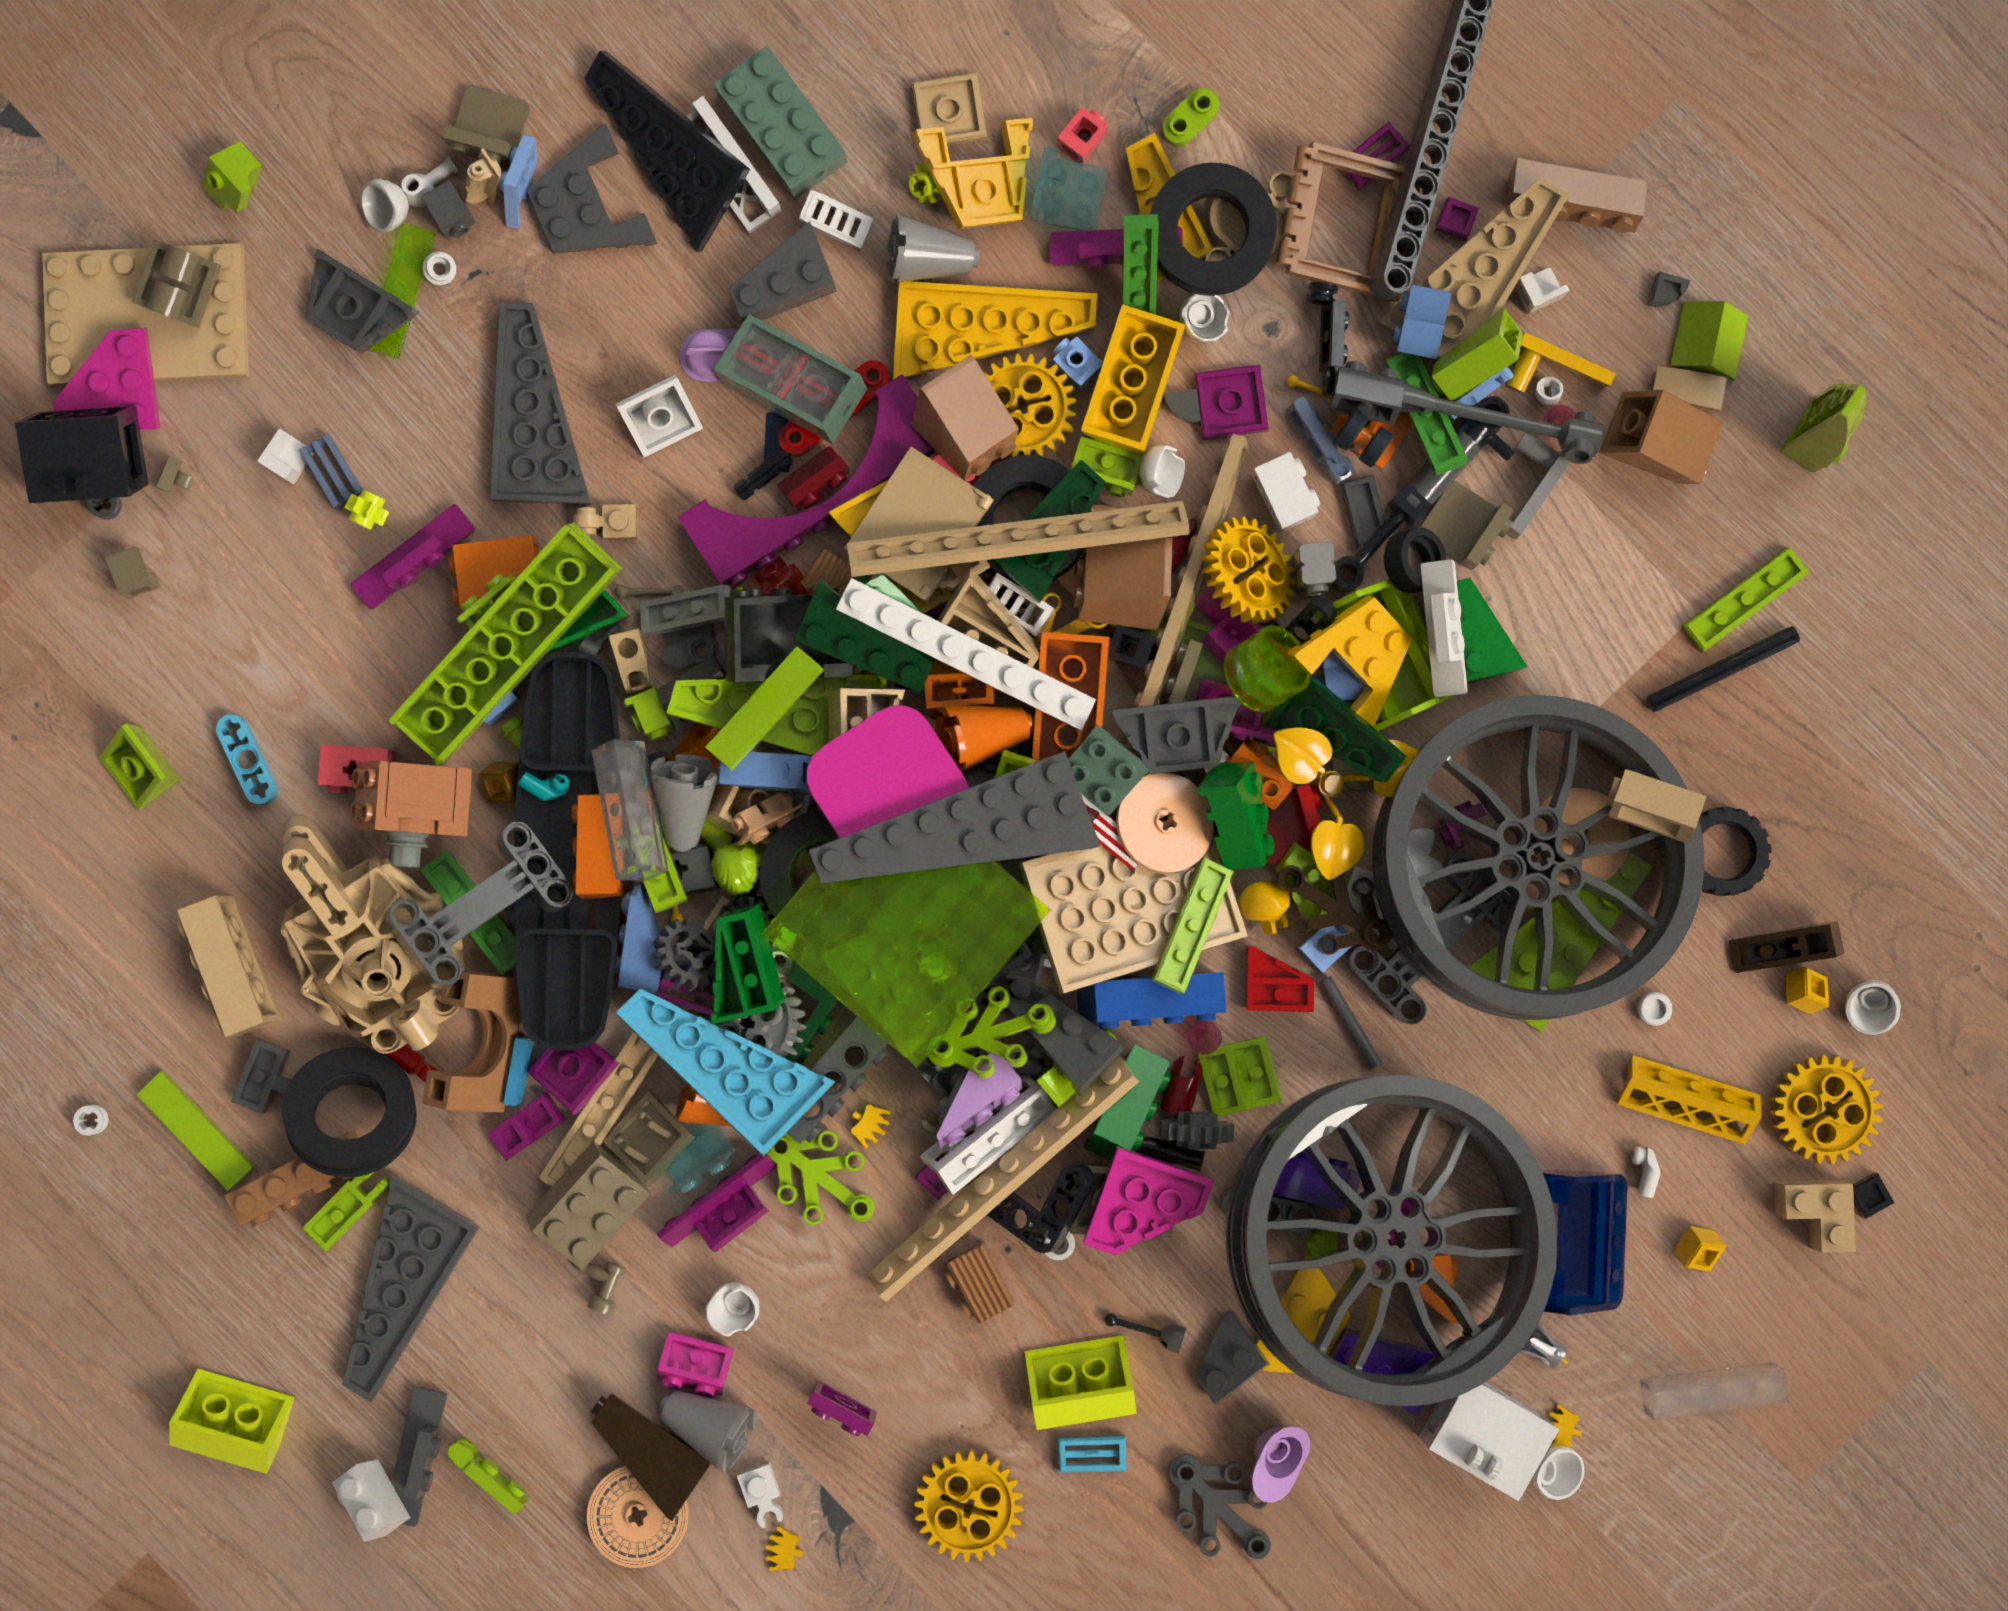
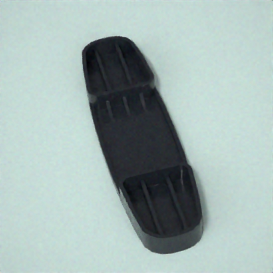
M560 652L550 654L540 660L531 673L524 709L517 784L526 771L540 780L554 777L556 774H564L570 781L569 790L562 797L542 801L517 785L515 822H522L533 831L573 889V871H576V857H573L572 843L573 837H577V824H573L572 804L578 803V795L619 794L622 797L621 748L617 702L611 671L605 662L594 655L582 652ZM622 799V841H623V799ZM514 833V847H521V836ZM528 860V870L532 874L540 875L542 873L541 864L536 860ZM554 887L548 888V898L555 903L561 902V892ZM573 889L571 901L556 912L544 911L530 893H527L513 903L517 985L523 1028L529 1038L540 1047L559 1051L584 1049L596 1042L604 1032L612 996L621 898L583 899L576 895V891Z

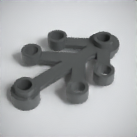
M1189 1454L1180 1455L1172 1461L1169 1468L1170 1478L1179 1487V1512L1176 1515L1177 1527L1183 1532H1190L1196 1526V1517L1192 1512L1194 1489L1203 1499V1536L1199 1541V1546L1204 1555L1212 1557L1220 1550V1542L1216 1537L1218 1514L1243 1540V1547L1248 1556L1254 1559L1264 1558L1271 1549L1268 1535L1261 1529H1251L1228 1504H1250L1252 1507L1260 1509L1265 1507L1268 1502H1253L1252 1495L1254 1491L1252 1488L1212 1489L1204 1481V1479L1226 1478L1231 1484H1239L1245 1476L1242 1465L1238 1462H1229L1226 1465H1201L1196 1457ZM1190 1467L1193 1470L1192 1475L1189 1478L1182 1477L1180 1475L1182 1468ZM1233 1467L1240 1469V1475L1237 1478H1230L1228 1476V1471ZM1184 1515L1192 1517V1522L1188 1526L1180 1524V1519ZM1214 1540L1216 1542L1215 1548L1213 1550H1206L1203 1547L1205 1541ZM1255 1540H1260L1264 1543L1263 1548L1259 1551H1254L1251 1548Z

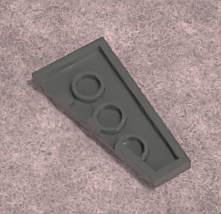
M1011 979L1004 986L1010 996V1003L1004 1010L1012 1019L1026 1015L1035 1004H1046L1052 1009L1056 1017V1024L1050 1032L1037 1034L1031 1028L1026 1031L1033 1038V1043L1041 1052L1044 1051L1054 1062V1067L1057 1071L1069 1079L1072 1083V1088L1079 1096L1122 1052L1123 1044L1035 983ZM998 995L997 1001H1001L1004 995ZM1039 1013L1035 1016V1019H1041L1045 1013Z

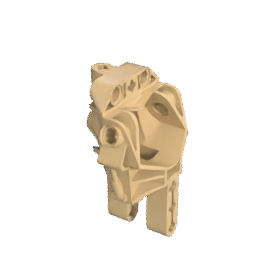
M296 814L289 817L284 824L282 867L304 898L285 910L284 920L281 923V934L285 937L290 956L295 960L301 978L302 995L319 1003L315 1010L322 1019L337 1026L342 1023L351 1036L377 1052L383 1054L392 1053L407 1043L413 1051L425 1048L438 1036V1024L453 1016L459 1007L440 1003L436 999L442 993V989H435L427 983L385 923V914L396 900L409 898L420 906L429 919L443 909L441 895L438 893L428 894L414 884V880L397 867L392 866L389 858L381 859L377 854L348 870L308 816ZM297 831L299 834H303L305 832V838L301 837L299 834L293 836V832ZM395 909L394 916L399 923L408 924L411 922V915L406 909ZM418 936L415 938V946L419 951L429 952L431 950V942L427 937ZM461 939L449 948L459 960L461 970L465 971ZM375 949V952L365 955L360 961L356 960L366 951ZM391 953L398 958L401 965V974L397 977V965L390 956ZM442 964L439 967L436 965L435 973L441 980H444L445 970L450 969L447 965ZM375 972L383 973L386 976L379 981L369 978ZM355 979L362 983V987L356 983ZM384 1029H389L394 1032L392 1035L388 1037H383L378 1034V1032Z

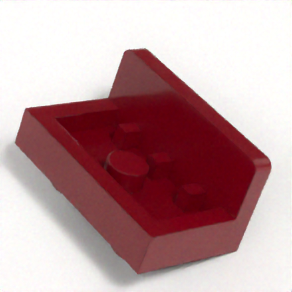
M828 446L779 482L778 487L796 511H799L801 508L806 510L817 503L821 498L819 495L828 488L833 490L845 482L847 479L846 475L850 471L842 457L838 456L832 447Z

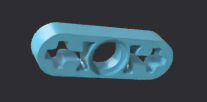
M235 714L223 716L216 725V733L245 796L255 804H270L278 795V784L248 721ZM230 722L240 725L241 728L237 730V735L240 741L245 742L248 739V744L239 745L234 736L226 734V731L230 729ZM233 745H239L234 750L232 749ZM246 750H251L256 756V762L250 769H244L239 764V756ZM262 769L263 773L256 776L261 784H268L269 786L265 790V797L254 794V791L258 789L256 780L254 778L247 780L246 775L256 774Z

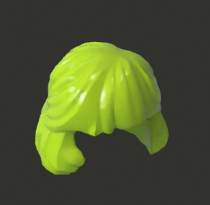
M739 841L725 844L714 852L711 862L712 876L720 888L732 899L749 895L753 884L758 882L760 878L761 857H763L766 847L757 843L752 844L751 841L739 846L737 844Z

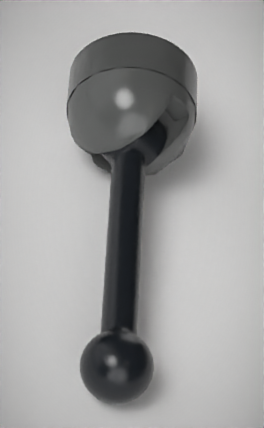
M1113 1313L1105 1316V1323L1109 1327L1118 1325L1159 1337L1160 1343L1165 1349L1178 1354L1180 1352L1186 1327L1168 1325L1160 1331L1118 1319Z

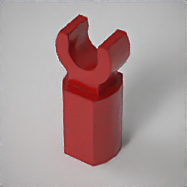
M408 1044L392 1053H384V1055L393 1059L405 1072L410 1075L415 1073L424 1082H426L428 1070L440 1071L425 1062V1056L418 1051H413Z

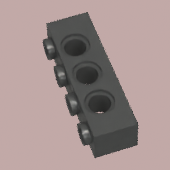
M860 1015L854 1019L810 1070L823 1077L827 1073L834 1072L841 1077L842 1085L836 1091H827L817 1101L820 1106L817 1115L813 1117L803 1115L787 1132L799 1144L804 1139L811 1143L823 1129L818 1123L824 1116L828 1114L830 1117H833L844 1105L845 1102L841 1099L843 1094L849 1088L855 1092L867 1078L863 1071L870 1063L877 1066L889 1053L885 1048L889 1040ZM851 1047L859 1048L864 1054L863 1062L857 1066L848 1064L844 1058L845 1051Z

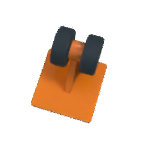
M1354 410L1351 416L1339 414L1329 431L1335 437L1334 443L1345 451L1348 449L1353 450L1360 455L1359 460L1367 466L1373 467L1375 465L1382 469L1411 428L1412 423L1407 412H1399L1395 425L1368 420L1366 415L1358 410Z

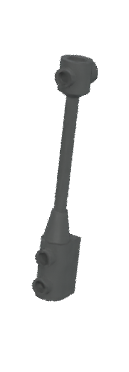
M1350 361L1345 367L1339 366L1329 408L1331 412L1351 416L1354 410H1358L1366 415L1368 420L1395 425L1399 412H1440L1557 438L1560 449L1566 451V459L1575 464L1589 463L1596 456L1600 446L1603 424L1595 423L1594 415L1589 412H1578L1574 418L1568 417L1561 425L1436 398L1435 395L1407 384L1405 380L1398 379V373L1390 368L1381 369L1378 374L1365 372L1366 367L1363 363Z

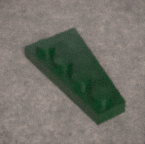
M1080 460L1025 520L1089 513L1106 481L1084 461ZM1069 550L990 560L1040 604Z
M820 578L794 641L921 693L933 666L934 658L836 610L842 595L831 588L830 583Z
M1304 671L1301 672L1265 723L1274 729L1278 728L1280 730L1301 727L1320 732L1330 742L1333 757L1380 783L1388 782L1406 757L1403 752L1315 676Z

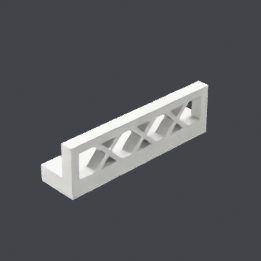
M704 96L692 103L695 110L687 115V117L693 122L700 119L705 125L708 135L711 134L719 144L750 168L744 180L742 194L736 193L734 197L735 199H741L740 206L737 205L734 199L729 205L750 234L781 213L780 204ZM748 187L753 195H747ZM745 200L760 203L766 212L752 222H749L743 213Z
M1022 1074L1019 1075L1022 1080V1089L1025 1086L1028 1089L1009 1105L1004 1106L1001 1103L993 1109L992 1113L1000 1109L1001 1111L995 1116L990 1117L983 1124L976 1126L974 1123L964 1130L966 1134L969 1131L975 1130L969 1137L962 1138L952 1146L945 1144L941 1148L938 1147L936 1142L920 1155L922 1161L938 1175L945 1188L952 1195L1012 1148L1056 1110L1045 1090L1033 1079ZM943 1152H948V1154H946L938 1162L935 1161V1159L938 1156H940Z

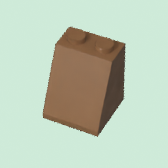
M969 355L920 388L912 427L964 481L974 474L977 476L988 469L992 461L998 457H1007L1015 449V440L1019 428L972 355Z
M1665 390L1623 392L1600 453L1678 484H1700L1707 472L1708 462L1713 449L1718 443L1723 422Z
M1165 537L1086 547L1083 557L1077 558L1074 575L1075 578H1080V587H1075L1073 607H1078V620L1157 630L1171 597L1172 538Z

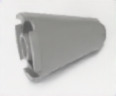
M896 215V218L892 221L888 241L891 261H887V277L891 282H904L970 274L972 267L977 268L980 250L974 246V241L905 215Z
M675 754V760L665 762V756L660 757L652 762L650 777L663 837L666 844L674 851L686 852L695 847L699 842L717 783L718 767L712 768L711 760L697 755Z
M678 1390L674 1391L671 1395L666 1394L658 1409V1412L661 1413V1421L722 1472H725V1469L730 1470L741 1456L748 1443L744 1439L747 1432L746 1429L753 1431L757 1417L756 1410L750 1407Z

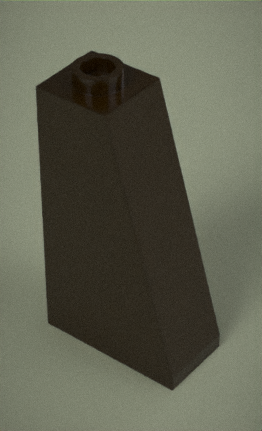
M613 1393L608 1398L602 1395L590 1412L595 1415L591 1423L666 1518L673 1521L711 1463L697 1451Z

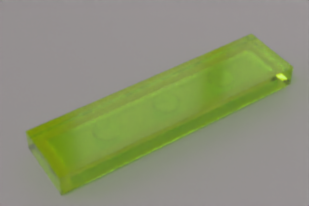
M402 223L383 289L415 308L424 278L423 262L431 254L436 233L428 229ZM411 320L367 351L400 359Z

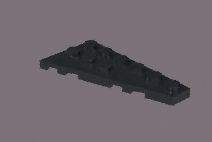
M599 51L584 78L605 112H610L619 126L618 132L623 140H628L636 153L634 157L661 198H665L675 214L673 218L679 227H683L691 239L690 244L695 252H702L748 175L750 168L609 52Z

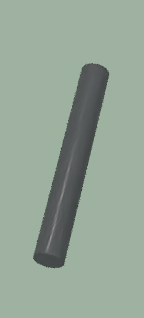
M1329 976L1319 982L1370 1069L1380 1065L1382 1061L1332 977Z

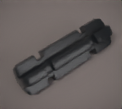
M779 449L772 455L773 459L770 461L768 459L751 471L747 475L748 478L746 480L741 479L734 485L735 492L742 500H747L755 494L754 490L756 488L760 490L778 476L779 470L782 469L784 471L792 465L793 460L784 449Z

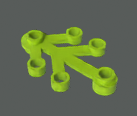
M997 986L989 991L988 1000L990 1003L973 1032L962 1037L961 1035L969 1020H973L978 1015L979 1010L972 998L965 997L959 1000L956 1005L958 1012L956 1018L946 1034L938 1035L931 1040L927 1048V1054L931 1062L936 1066L950 1067L956 1063L974 1071L979 1078L987 1079L995 1072V1065L991 1058L986 1055L976 1058L964 1051L977 1047L1008 1061L1012 1067H1021L1028 1058L1024 1048L1019 1044L1008 1046L997 1040L1029 1028L1037 1034H1046L1054 1028L1056 1017L1048 1005L1035 1004L1026 1015L993 1026L1002 1009L1006 1008L1010 1003V996L1004 987ZM1004 995L1001 1001H994L996 996ZM966 1006H972L969 1012H962ZM1039 1013H1045L1041 1019H1035V1016ZM949 1046L945 1052H938L942 1047ZM1014 1053H1021V1056L1018 1059H1011V1056ZM982 1064H989V1067L986 1070H979V1067Z
M823 1131L811 1143L804 1139L801 1144L786 1133L780 1140L787 1143V1151L780 1153L774 1145L766 1153L777 1163L780 1184L777 1198L782 1204L789 1205L798 1196L797 1188L792 1185L791 1163L802 1171L806 1201L803 1217L806 1223L817 1225L824 1218V1210L819 1202L817 1183L848 1206V1213L855 1221L864 1222L872 1217L875 1211V1203L869 1195L862 1193L855 1195L826 1172L848 1169L853 1172L861 1170L865 1164V1157L860 1151L854 1150L847 1155L812 1160L800 1152L818 1147L825 1151L835 1149L839 1143V1137L834 1131ZM830 1134L834 1137L835 1143L833 1146L827 1147L823 1144L822 1138L824 1135ZM858 1155L861 1158V1165L852 1167L849 1164V1157ZM790 1188L794 1193L793 1198L790 1200L783 1199L781 1195L782 1189ZM863 1202L866 1204L867 1212L865 1214H858L855 1211L857 1203ZM815 1208L820 1212L818 1220L814 1221L808 1217L810 1209Z

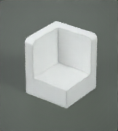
M1546 268L1534 275L1530 272L1521 276L1515 285V289L1528 314L1564 298L1570 291L1567 285L1560 287L1551 268Z
M278 429L257 462L294 485L307 465L299 450L306 445L282 429Z

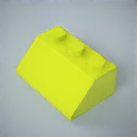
M1124 1335L1024 1351L1037 1430L1137 1414Z
M197 1369L169 1422V1445L267 1474L281 1445L294 1397Z

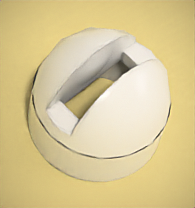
M1555 377L1542 378L1535 390L1537 401L1543 406L1555 405L1561 399L1563 384ZM1544 388H1549V396L1545 395Z

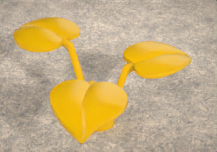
M1301 727L1276 731L1273 733V738L1276 746L1277 763L1283 776L1296 784L1309 783L1312 790L1316 789L1318 794L1323 795L1322 801L1328 805L1336 819V823L1330 820L1320 821L1314 828L1311 837V851L1317 869L1324 878L1328 880L1334 879L1353 867L1360 860L1364 851V837L1357 826L1350 823L1342 824L1343 818L1331 800L1332 797L1341 793L1346 781L1373 780L1374 790L1377 794L1387 797L1393 796L1402 775L1419 750L1401 741L1389 740L1406 757L1388 782L1380 783L1366 775H1341L1336 771L1323 768L1322 766L1331 759L1332 748L1328 739L1320 732Z

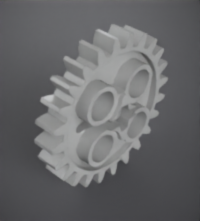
M779 978L785 1002L776 1009L777 1012L774 1019L769 1021V1012H764L714 1025L731 1032L736 1030L737 1035L758 1045L765 1039L766 1049L786 1059L787 1053L791 1055L798 1054L792 1047L793 1043H803V1039L796 1034L797 1031L806 1029L805 1025L798 1023V1019L806 1014L804 1011L795 1009L802 1002L801 999L795 996L791 997L795 989L788 985L785 986L786 981ZM709 1015L708 1021L711 1023L712 1016ZM751 1023H755L754 1028H750Z

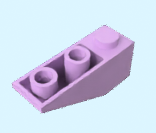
M991 1053L987 1056L991 1058L995 1065V1072L987 1079H981L974 1071L968 1070L936 1135L939 1148L945 1144L949 1146L956 1144L965 1136L964 1130L974 1123L976 1126L983 1124L993 1115L992 1110L1001 1103L1007 1106L1020 1095L1019 1090L1022 1089V1080L1006 1060ZM982 1064L979 1067V1070H986L989 1067V1064Z

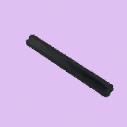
M1790 626L1647 696V704L1653 712L1659 711L1798 643L1800 636L1795 627Z

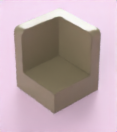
M131 547L105 557L119 595L131 599L161 587L156 574L147 571L139 548Z

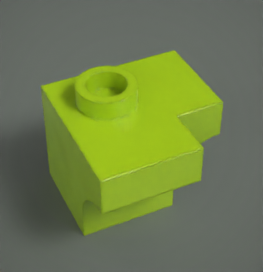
M239 141L208 158L201 187L222 210L231 207L237 213L247 208L252 191L251 187L257 185L262 165L244 144Z

